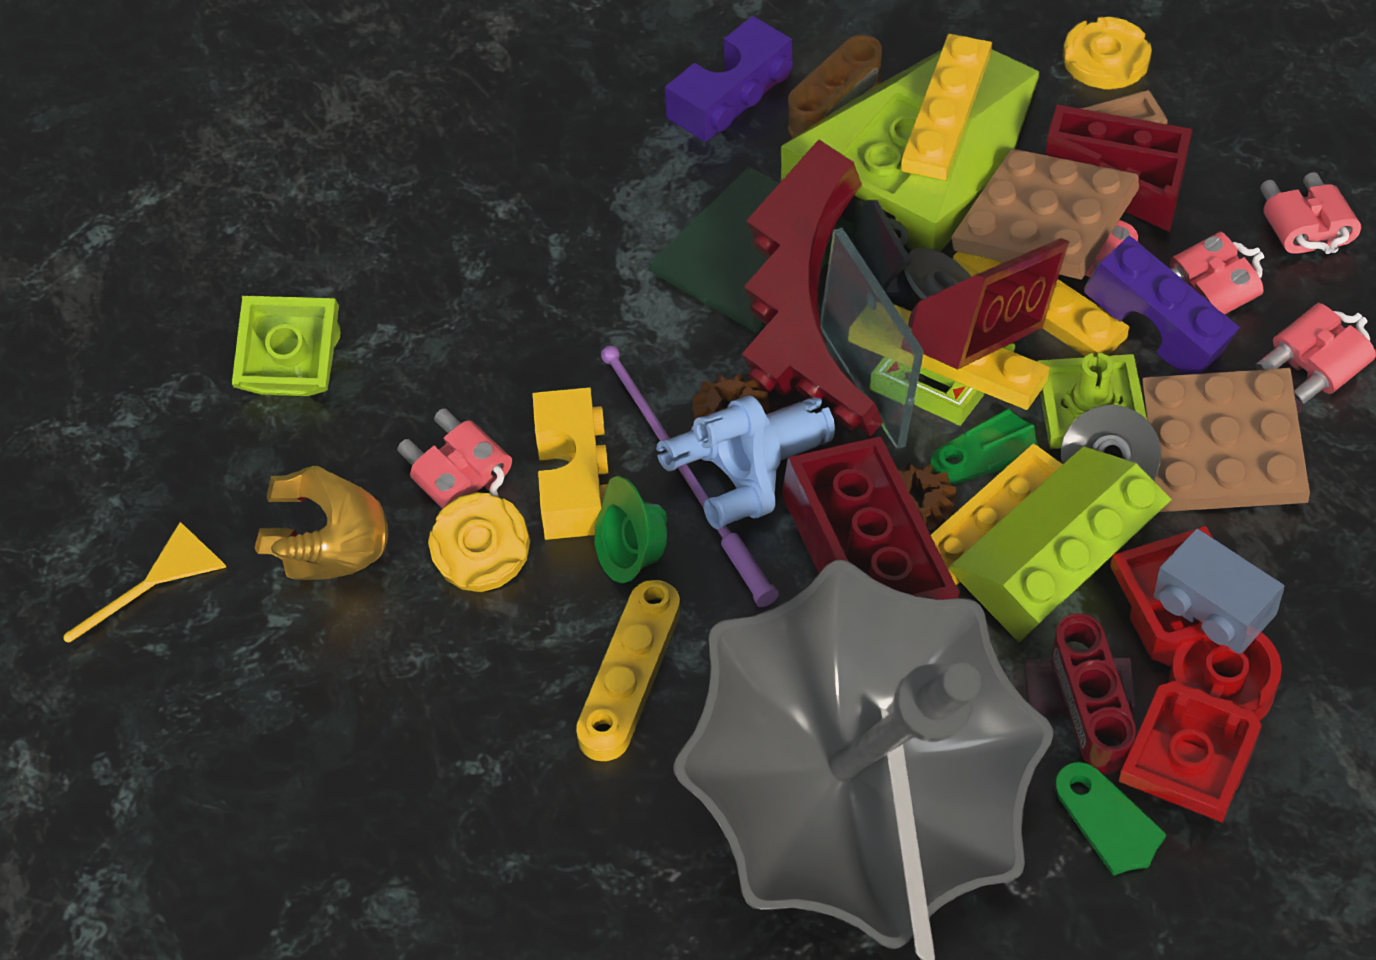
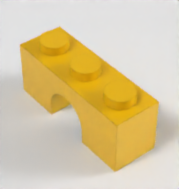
M591 387L533 393L535 433L539 461L561 459L569 462L558 469L538 471L545 540L595 535L596 521L602 508L608 485H600L599 475L608 474L606 445H596V436L605 435L602 406L593 407Z

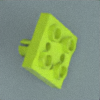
M1090 353L1083 358L1038 360L1039 363L1050 367L1048 381L1040 391L1050 449L1061 448L1064 436L1070 425L1084 412L1095 407L1104 405L1123 406L1138 412L1147 419L1134 354L1107 356L1103 353H1098L1097 357H1094L1093 353Z

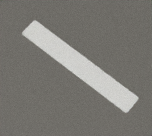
M881 707L882 719H884L889 713ZM902 744L887 755L917 955L921 959L935 960Z

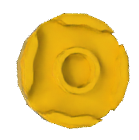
M1100 17L1097 18L1096 23L1087 24V20L1081 22L1068 33L1064 44L1063 59L1066 69L1080 82L1101 89H1117L1136 83L1147 72L1152 49L1150 42L1148 44L1145 40V33L1139 27L1123 19Z
M476 492L456 498L442 508L436 517L437 522L433 526L432 532L430 531L428 543L434 565L446 581L462 590L484 592L500 588L517 576L527 560L530 539L524 518L513 503L504 498L493 497L488 493Z

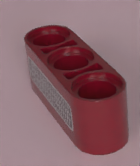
M1074 613L1064 617L1058 624L1051 652L1052 665L1085 763L1095 767L1100 773H1113L1123 767L1131 750L1136 734L1135 723L1103 628L1092 616ZM1079 642L1088 649L1077 651L1070 648L1067 643ZM1094 688L1099 690L1104 696L1092 698L1084 694L1082 689ZM1097 736H1112L1120 744L1116 746L1102 744L1097 739Z

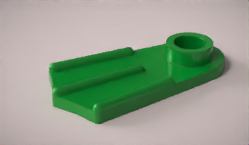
M1006 409L936 449L931 457V465L934 471L938 473L947 472L951 484H960L1005 469L1033 443L1038 446L1035 425L1019 418L1010 409ZM954 458L958 459L960 463L950 464L946 460Z
M1076 762L1062 768L1055 782L1057 797L1111 874L1115 876L1129 870L1148 868L1155 852L1165 840L1166 834L1095 767L1086 763ZM1074 783L1084 784L1089 792L1084 795L1076 794L1072 791L1070 785Z

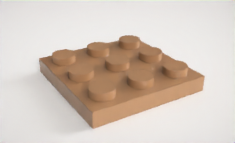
M1011 149L951 236L953 249L962 253L1006 262L1063 238L1069 241L1059 275L1082 279L1139 189L1138 174Z
M1290 368L1142 378V394L1147 420L1155 429L1161 445V464L1154 482L1172 499L1160 512L1308 503L1310 490Z

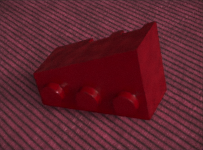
M1056 105L1047 138L1046 156L1138 174L1139 189L1125 212L1170 232L1186 167L1192 129Z

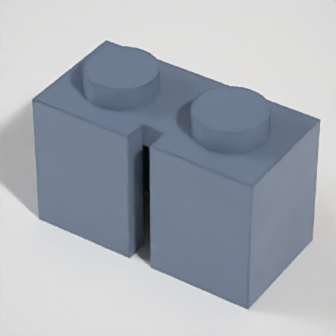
M1197 528L1159 568L1154 597L1172 614L1183 616L1190 622H1193L1195 619L1202 622L1201 629L1204 630L1205 634L1212 641L1220 645H1226L1241 655L1277 615L1285 585Z

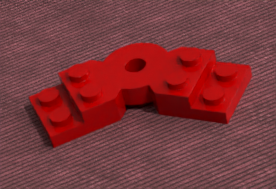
M1207 526L1198 528L1199 530L1213 538ZM1192 530L1112 555L1110 567L1132 606L1130 620L1152 660L1171 666L1169 683L1158 687L1123 765L1119 782L1223 822L1254 751L1261 729L1260 720L1267 715L1272 707L1281 678L1282 668L1275 646L1263 633L1260 632L1239 655L1226 645H1220L1212 641L1205 634L1204 630L1201 629L1202 622L1197 619L1190 622L1183 616L1172 614L1154 597L1159 568L1195 531ZM1218 673H1226L1231 675L1232 677H1223Z

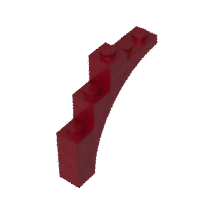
M818 139L746 221L754 237L752 245L768 260L744 286L752 302V305L749 307L751 312L766 324V327L744 350L742 356L750 369V372L747 374L748 378L754 380L763 391L770 393L773 389L788 399L796 389L805 399L812 397L820 398L823 403L833 409L831 414L841 425L851 431L858 427L871 437L883 423L875 402L856 388L829 354L821 332L818 312L819 276L827 243L839 217L849 201L862 186L854 162Z

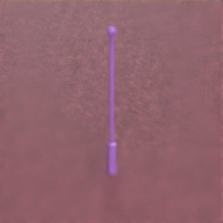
M611 345L604 347L601 351L602 360L612 365L659 440L670 439L620 362L619 350ZM687 464L677 467L704 508V503L709 498ZM726 525L717 529L723 538L721 542L722 547L751 590L756 605L758 607H765L773 603L778 598L779 592L773 584L769 583L737 533H731Z

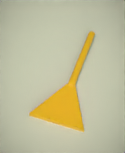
M180 522L146 579L65 633L63 639L65 642H72L155 584L226 568V565Z

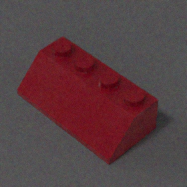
M1063 238L1057 239L978 273L920 301L913 308L909 317L908 327L911 329L907 347L958 370L1043 328L1069 241Z
M881 436L788 457L781 495L818 574L833 561L844 560L852 563L873 580L894 590L936 600L958 598L959 590Z

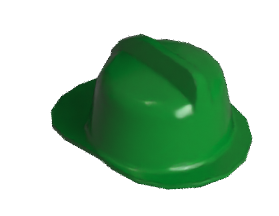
M620 475L611 478L607 485L602 508L595 525L594 543L598 560L604 572L613 581L626 583L632 581L642 568L656 563L665 553L667 546V516L664 509L658 504L642 500L636 487L627 478Z

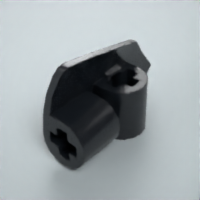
M878 200L855 201L854 235L859 264L867 274L871 303L873 304L879 298L910 310L914 305L912 287L904 272V269L911 263V258L905 250L908 241L906 228L900 222L887 218Z

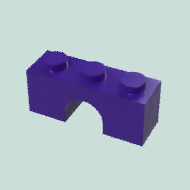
M751 16L724 38L726 72H711L694 63L665 86L667 118L705 143L719 131L727 129L733 119L748 107L754 106L763 94L775 84L783 82L792 71V39L754 16Z
M1130 235L1100 262L1084 291L1119 322L1131 311L1139 312L1152 320L1162 337V344L1156 353L1181 375L1203 374L1221 356L1240 328Z

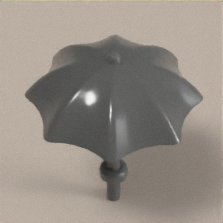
M835 560L822 570L810 586L786 603L752 617L723 620L713 626L709 635L711 674L706 703L693 735L676 757L674 773L679 782L704 803L719 823L729 841L737 862L742 894L751 907L761 910L797 908L831 915L860 928L881 945L892 949L903 946L911 939L914 934L887 755L902 744L928 915H932L942 905L963 893L985 885L1010 882L1022 874L1025 863L1021 834L1023 806L1035 768L1051 745L1053 728L1043 715L1024 700L1008 679L999 664L990 642L985 613L976 601L966 598L936 600L906 594L873 580L850 562ZM881 707L889 713L884 719H882Z

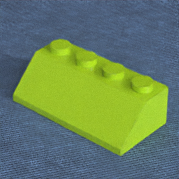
M1083 446L960 556L948 569L1020 643L1104 565L1112 555L1119 551L1172 499L1137 463Z

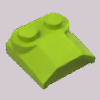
M242 296L232 378L233 387L261 395L311 396L328 391L334 347L337 345L341 333L337 321L339 304L336 299Z

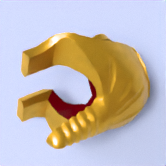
M319 466L307 467L285 476H271L266 496L268 502H302L306 499H311L322 507L327 516V525L323 529L312 533L307 532L304 535H297L295 529L259 528L255 550L258 554H272L282 559L288 578L294 580H322L354 574L380 558L388 541V524L380 502L370 493Z

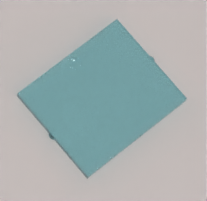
M843 228L833 230L820 320L821 331L857 388L875 402L883 421L881 426L895 448L900 449L906 445L924 350Z

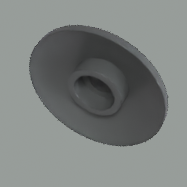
M925 247L915 248L909 252L908 255L911 258V263L904 269L906 278L917 293L920 301L972 277L951 257L937 250Z
M1118 405L1099 406L1084 412L1068 428L1061 447L1062 464L1083 446L1104 453L1108 446L1116 445L1121 449L1122 459L1137 463L1153 481L1155 480L1161 464V445L1153 426L1138 412Z

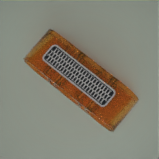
M868 35L851 37L791 91L788 98V132L792 139L857 96L881 83L882 46L877 39Z

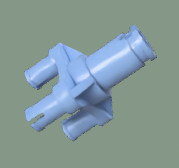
M748 395L730 402L727 409L705 417L696 418L691 431L668 440H661L658 442L656 450H668L657 455L660 464L667 471H673L677 467L702 459L704 461H712L728 475L737 489L718 497H711L704 503V512L708 522L713 528L720 529L726 524L748 516L759 518L771 513L775 508L776 470L780 461L830 442L834 437L835 424L828 407L822 409L819 413H811L812 410L820 408L822 403L820 398L812 397L803 402H798L765 414L758 400Z

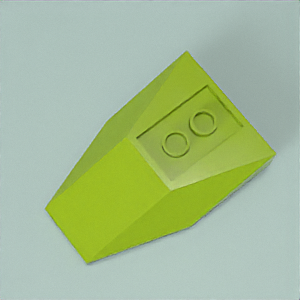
M991 49L988 65L946 181L901 171L902 156L942 50L857 96L782 145L781 181L817 140L820 139L854 162L862 186L854 196L862 200H878L882 210L894 215L895 220L900 222L907 230L908 241L906 247L911 250L925 247L941 252L952 239L951 236L1009 151L1016 148L1039 78V71Z

